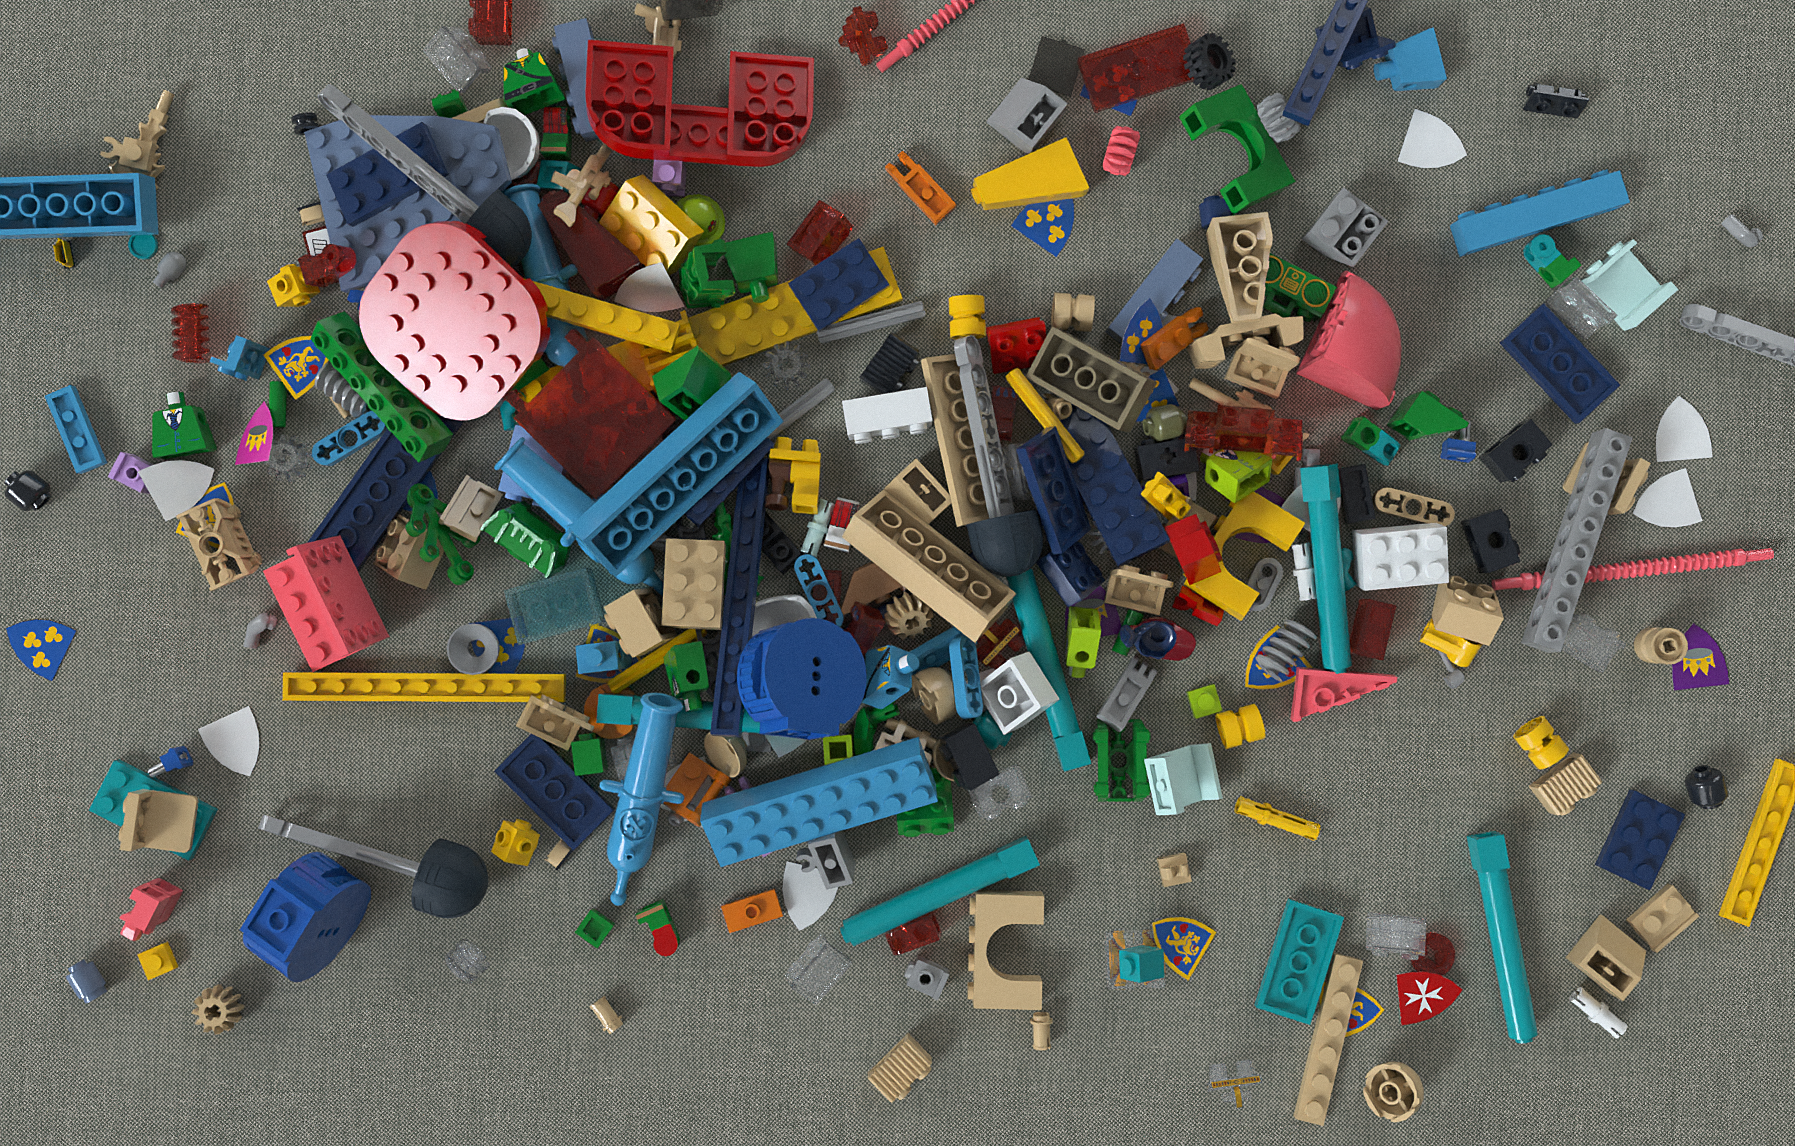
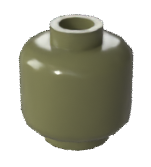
M1167 404L1149 409L1142 425L1147 436L1149 435L1151 439L1162 443L1182 435L1183 431L1187 428V420L1183 410L1179 409L1176 405Z

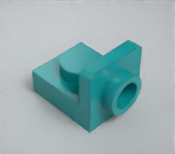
M541 160L537 185L544 191L566 192L570 194L568 189L551 182L552 176L555 171L567 175L572 169L581 171L582 168L565 161Z

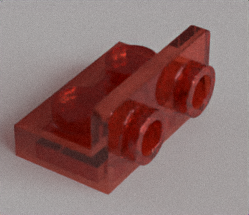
M819 200L786 245L816 266L835 253L841 243L849 236L853 225L843 213Z

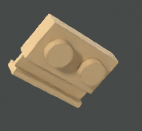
M466 475L438 523L450 527V530L476 542L482 532L480 528L491 517L503 494L480 481L476 482L470 479V476Z
M1667 884L1628 917L1626 921L1643 941L1650 946V949L1658 953L1693 923L1699 915L1692 910L1689 903L1673 885Z

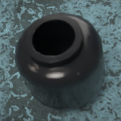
M31 470L23 471L20 474L15 471L4 482L7 486L4 493L5 497L22 511H30L32 509L38 511L51 498L49 483Z
M1700 765L1693 768L1692 772L1685 777V786L1689 799L1693 804L1703 809L1718 808L1728 797L1729 791L1724 775L1718 769L1710 768L1708 765Z

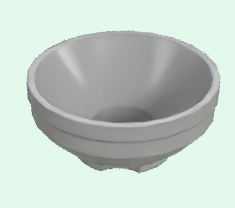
M465 624L457 628L451 634L447 643V656L450 663L464 674L476 675L486 672L495 664L499 656L500 647L496 635L488 627L481 624ZM480 640L484 644L485 651L481 656H473L470 653L469 645L472 641Z

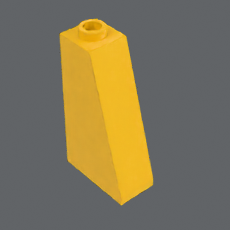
M1067 137L974 178V188L971 189V193L977 205L981 203L984 210L1079 198L1087 195L1089 186Z

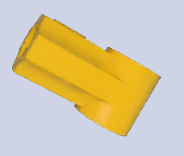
M1433 619L1427 622L1420 636V642L1445 653L1451 662L1461 667H1469L1483 645L1435 630Z

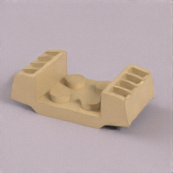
M1275 313L1261 316L1260 321L1220 325L1211 334L1196 339L1187 347V351L1195 369L1215 368L1226 360L1223 348L1234 346L1244 338L1257 336L1264 339V336L1267 335L1270 346L1277 349L1279 347L1290 349L1304 339L1303 316L1282 318Z

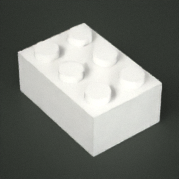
M927 387L842 401L849 441L855 440V444L871 442V437L882 435L883 439L899 437V432L910 431V435L926 433L927 428L932 426Z
M1424 523L1352 530L1354 580L1357 583L1355 586L1367 591L1449 583L1446 526L1438 523Z

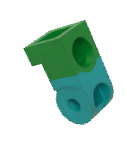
M1541 234L1526 243L1523 249L1525 259L1551 289L1561 284L1581 266V263L1575 257L1567 261L1558 249L1555 248V242L1549 235Z
M1365 417L1353 418L1341 437V440L1348 445H1353L1363 453L1368 454L1375 461L1389 466L1401 447L1399 442Z

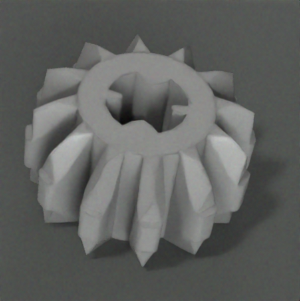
M1275 93L1272 96L1269 95L1257 105V112L1269 136L1277 143H1282L1285 140L1288 141L1300 131L1299 122L1282 116L1288 101L1280 93Z

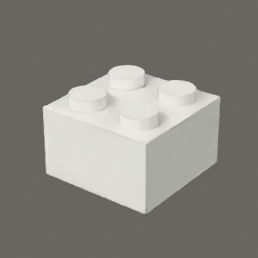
M1030 652L1009 659L980 682L982 701L1004 735L1023 727L1060 700Z

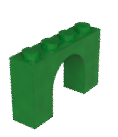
M1242 84L1194 103L1179 116L1192 141L1213 132H1225L1234 136L1246 150L1249 160L1248 172L1235 178L1220 190L1233 215L1280 194L1296 182L1274 141L1261 122L1258 112Z

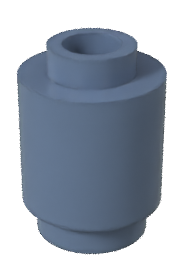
M83 959L68 968L70 974L65 977L79 1000L83 999L85 1004L107 992L104 986L106 981L93 961L86 963Z

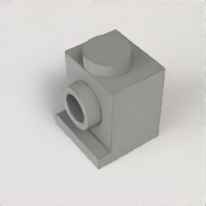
M918 955L915 962H909L904 977L907 978V986L927 994L938 1001L949 977V969ZM928 974L931 977L930 981L927 983L920 980L921 975Z

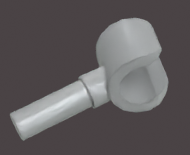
M1438 651L1447 670L1450 672L1443 678L1451 689L1457 688L1464 682L1465 677L1463 673L1455 668L1445 653Z

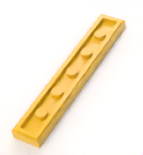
M1775 758L1718 915L1750 927L1795 803V765Z

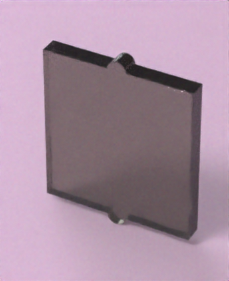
M1042 36L1028 80L1046 86L1053 92L1071 97L1085 49L1067 44L1066 40L1060 42Z

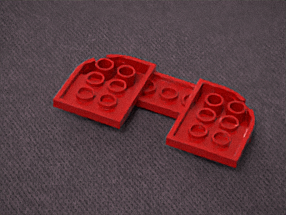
M588 40L585 89L588 120L599 139L620 154L639 159L764 167L789 159L802 147L807 139L813 116L814 58L730 51L728 108L672 104L674 46Z

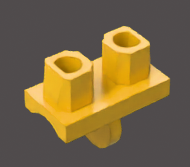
M1160 472L1156 473L1153 480L1146 482L1141 493L1169 521L1173 516L1180 520L1183 519L1191 508L1185 501L1187 498Z

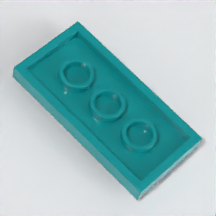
M118 759L113 761L88 811L121 827L125 816L123 802L128 796V792L148 789L189 794L156 777H151L148 773ZM198 799L192 849L185 853L170 852L188 861L192 860L218 809Z
M1289 898L1287 899L1254 1004L1256 1008L1311 1025L1344 920L1342 915Z

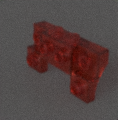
M1218 405L1217 413L1188 410L1184 451H1189V447L1209 448V453H1213L1214 449L1270 454L1272 447L1271 459H1276V455L1296 456V461H1301L1303 444L1302 420L1275 418V410Z

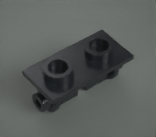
M1534 83L1533 85H1528L1526 89V96H1529V99L1524 105L1523 111L1578 119L1589 102V98H1586L1585 93H1582L1580 89L1559 87L1557 93H1554V86Z

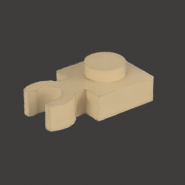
M104 137L105 142L113 144V150L109 153L101 151V156L112 161L119 159V165L151 173L157 145L129 137H124L123 144H121V142L112 137Z

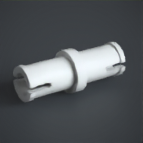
M1310 542L1291 545L1295 563L1293 575L1297 576L1300 601L1317 598L1314 567L1312 566L1309 547Z
M1582 987L1577 988L1579 994L1575 990L1573 991L1569 1000L1583 1010L1591 1022L1601 1025L1614 1038L1620 1037L1617 1032L1621 1035L1624 1034L1627 1024L1608 1010L1609 1007L1604 1002H1598Z

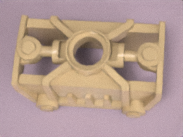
M214 498L176 515L177 519H180L185 530L183 533L188 537L203 569L201 571L202 575H205L209 582L210 591L218 590L253 574L260 567L259 565L262 564L261 555L256 551L254 552L239 520L241 511L236 505H231L220 498ZM209 506L212 507L216 516L214 528L212 524H207L205 520L208 516L206 507ZM211 537H216L220 543L218 551L214 553L208 543V539ZM226 554L235 558L241 574L236 575L234 570L227 568L225 564L228 561Z

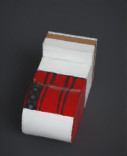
M837 497L824 547L849 553L851 544L842 536L853 515L858 511L860 502Z

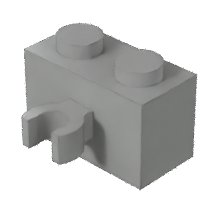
M843 830L809 840L807 844L809 849L803 848L797 852V861L802 859L808 860V862L802 863V872H811L817 866L826 890L853 884L856 863Z

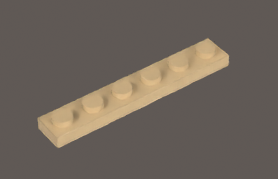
M1333 952L1295 1107L1294 1117L1297 1120L1324 1126L1363 961L1361 959Z

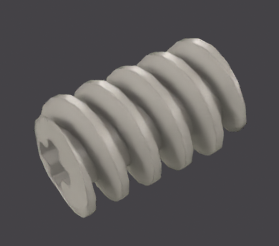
M330 361L323 365L315 379V387L318 390H324L323 392L327 397H332L333 401L341 404L344 410H350V414L353 417H360L371 410L361 396L351 388L340 372L332 366Z
M1285 620L1283 623L1285 629L1279 628L1276 632L1279 638L1271 637L1269 640L1272 647H1263L1262 650L1265 656L1257 655L1255 658L1259 666L1267 674L1280 682L1283 681L1278 675L1279 672L1286 675L1289 674L1285 665H1296L1292 656L1303 657L1299 647L1310 648L1306 640L1307 637L1314 640L1317 639V636L1311 630L1297 621Z

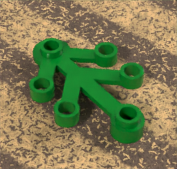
M420 483L413 485L407 494V502L412 508L410 521L405 526L407 533L412 537H418L425 532L426 524L422 520L425 514L429 523L424 545L419 550L421 559L425 562H432L439 557L440 551L436 546L437 540H439L452 564L447 570L448 578L456 585L465 584L472 579L474 568L470 562L462 560L450 536L462 542L467 548H473L480 542V536L476 542H473L450 530V527L439 524L440 518L437 512L443 514L448 505L436 499L432 490L426 485Z

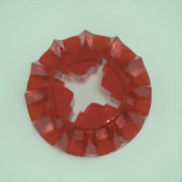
M1432 931L1431 933L1420 934V937L1412 941L1411 951L1408 952L1411 965L1417 972H1429L1443 976L1452 968L1455 961V950L1450 940ZM1427 946L1433 950H1438L1434 955L1436 964L1429 958L1424 959L1428 954Z

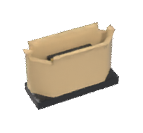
M321 202L297 208L300 212L303 226L304 224L308 226L325 221Z
M560 840L547 856L548 859L545 860L558 871L573 850L563 840Z

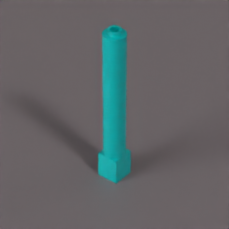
M1338 463L1310 465L1300 468L1303 502H1308L1322 661L1324 669H1329L1335 672V674L1347 672L1346 668L1352 666L1337 507V498L1341 497Z
M1029 569L1020 575L1006 577L1008 587L1016 593L1013 598V604L1027 651L1031 653L1060 699L1045 711L1061 769L1065 772L1089 765L1091 760L1083 733L1078 724L1033 569Z
M614 693L598 694L596 723L638 725L643 708L640 701L642 696ZM678 699L682 702L683 709L677 714L675 727L711 730L714 702L702 701L703 709L686 712L684 699ZM744 708L742 732L759 733L760 722H755Z
M1490 831L1468 835L1469 852L1472 867L1478 874L1508 1036L1511 1039H1515L1516 1043H1530L1538 1035L1507 874L1510 864L1504 834Z
M1027 836L1021 837L997 848L995 852L844 919V926L840 928L841 934L846 944L851 942L853 946L859 945L1007 877L1009 879L1040 864Z

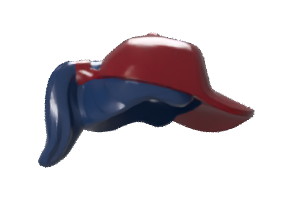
M1151 617L1143 620L1139 625L1125 624L1120 629V638L1126 647L1131 648L1135 645L1141 655L1155 659L1184 660L1193 653L1196 647V638L1191 632L1164 617Z

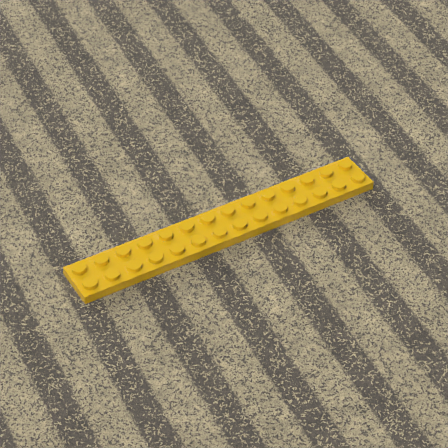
M884 247L869 251V254L890 287L834 323L850 320L903 301ZM792 280L768 288L770 298L765 302L755 303L753 302L752 295L724 304L720 308H713L688 318L698 346L722 366L817 332V329L789 287L788 283ZM686 329L679 331L678 337L687 334ZM626 340L585 355V358L580 361V373L583 384L589 392V399L585 403L580 404L573 399L574 390L570 377L565 368L560 365L549 368L550 370L520 389L526 396L525 405L534 430L545 432L627 402L637 396L654 392L644 367L638 344ZM690 343L674 349L672 353L666 352L649 360L652 364L693 348Z

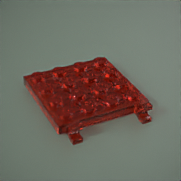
M575 328L571 329L564 338L579 352L529 403L517 389L511 390L504 399L519 412L513 419L597 499L676 418L595 337L587 342L583 335Z

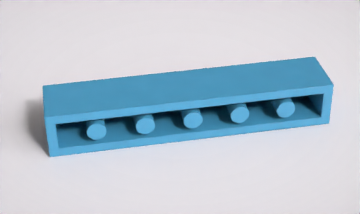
M1608 169L1590 175V180L1582 182L1581 178H1576L1564 183L1565 187L1557 190L1555 186H1550L1537 191L1538 195L1529 198L1528 194H1524L1511 199V204L1502 206L1501 202H1497L1484 207L1485 212L1475 214V211L1471 210L1458 215V220L1451 224L1450 228L1459 257L1623 207L1630 203L1620 170L1609 173Z

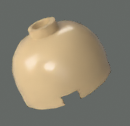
M928 667L912 676L913 693L915 698L920 695L924 706L920 707L929 720L937 725L955 715L957 710L953 679L947 670L940 667Z
M1390 1061L1375 1066L1367 1073L1365 1077L1367 1078L1366 1086L1363 1087V1093L1368 1106L1377 1116L1390 1119L1391 1122H1400L1407 1120L1420 1109L1424 1100V1087L1420 1077L1411 1067L1401 1062Z

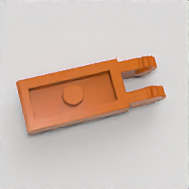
M901 151L897 156L910 172L904 177L890 162L885 166V169L898 182V186L937 225L956 208V203L919 164L916 165L904 151Z
M1201 307L1192 308L1183 315L1177 316L1140 344L1150 370L1159 369L1190 345L1195 338L1203 336L1209 328L1205 322L1198 323L1191 328L1188 326V324L1196 322L1203 316Z

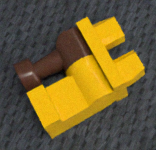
M777 437L774 449L770 448L769 472L772 479V494L767 495L765 507L775 511L787 510L788 498L784 495L786 483H793L792 512L818 515L821 453H819L818 441L805 439L803 440L802 451L791 450L792 439Z

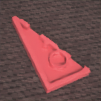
M1297 667L1290 719L1293 722H1298L1305 716L1316 712L1322 713L1333 706H1340L1359 699L1363 694L1388 688L1391 684L1397 683L1398 677L1391 674L1355 671L1335 674V672L1329 669Z

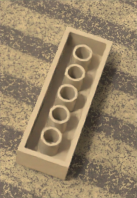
M885 490L881 491L853 515L842 536L853 547L975 643L1003 615L1016 595L1013 590Z

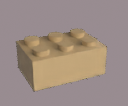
M666 538L662 626L664 628L722 630L725 541Z
M651 588L632 590L604 607L607 612L604 615L606 622L611 629L614 630L616 628L621 637L619 640L621 648L627 655L631 654L632 658L651 653L678 636L674 628H664L662 626L663 608Z

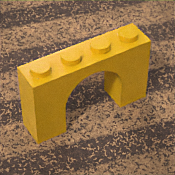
M1252 492L1236 503L1231 501L1228 505L1232 508L1231 512L1227 517L1222 515L1213 529L1217 531L1214 539L1221 556L1224 543L1232 536L1240 533L1257 534L1287 552L1305 525V522L1256 492ZM1223 561L1218 563L1221 569L1220 573L1192 585H1189L1187 579L1185 580L1184 586L1240 621L1243 620L1260 594L1233 577L1225 568Z

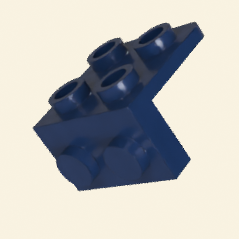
M1365 7L1337 66L1343 67L1346 70L1355 69L1363 64L1362 61L1369 58L1377 59L1384 57L1388 54V50L1396 47L1395 40L1377 36L1371 8ZM1324 25L1315 28L1317 39L1319 38L1324 28Z

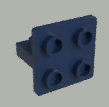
M1078 541L1065 552L1053 554L1051 551L1036 562L1068 608L1076 602L1084 600L1105 582L1101 570L1092 562L1084 546Z

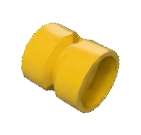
M958 295L950 297L948 299L949 315L953 317V320L949 323L950 339L957 340L969 335L974 336L976 339L986 337V323L981 318L985 313L984 296Z
M1256 704L1239 707L1237 713L1228 710L1215 715L1218 733L1225 749L1240 746L1243 740L1251 743L1265 739L1263 720Z
M1539 716L1528 721L1513 735V738L1523 750H1529L1528 757L1537 769L1540 770L1557 763L1569 751V747L1559 735H1553L1554 728L1545 716Z

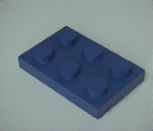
M859 238L788 283L818 332L890 287Z
M1629 789L1595 865L1642 888L1651 890L1685 814L1635 790Z

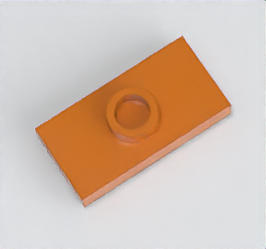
M775 888L721 906L729 933L784 915Z

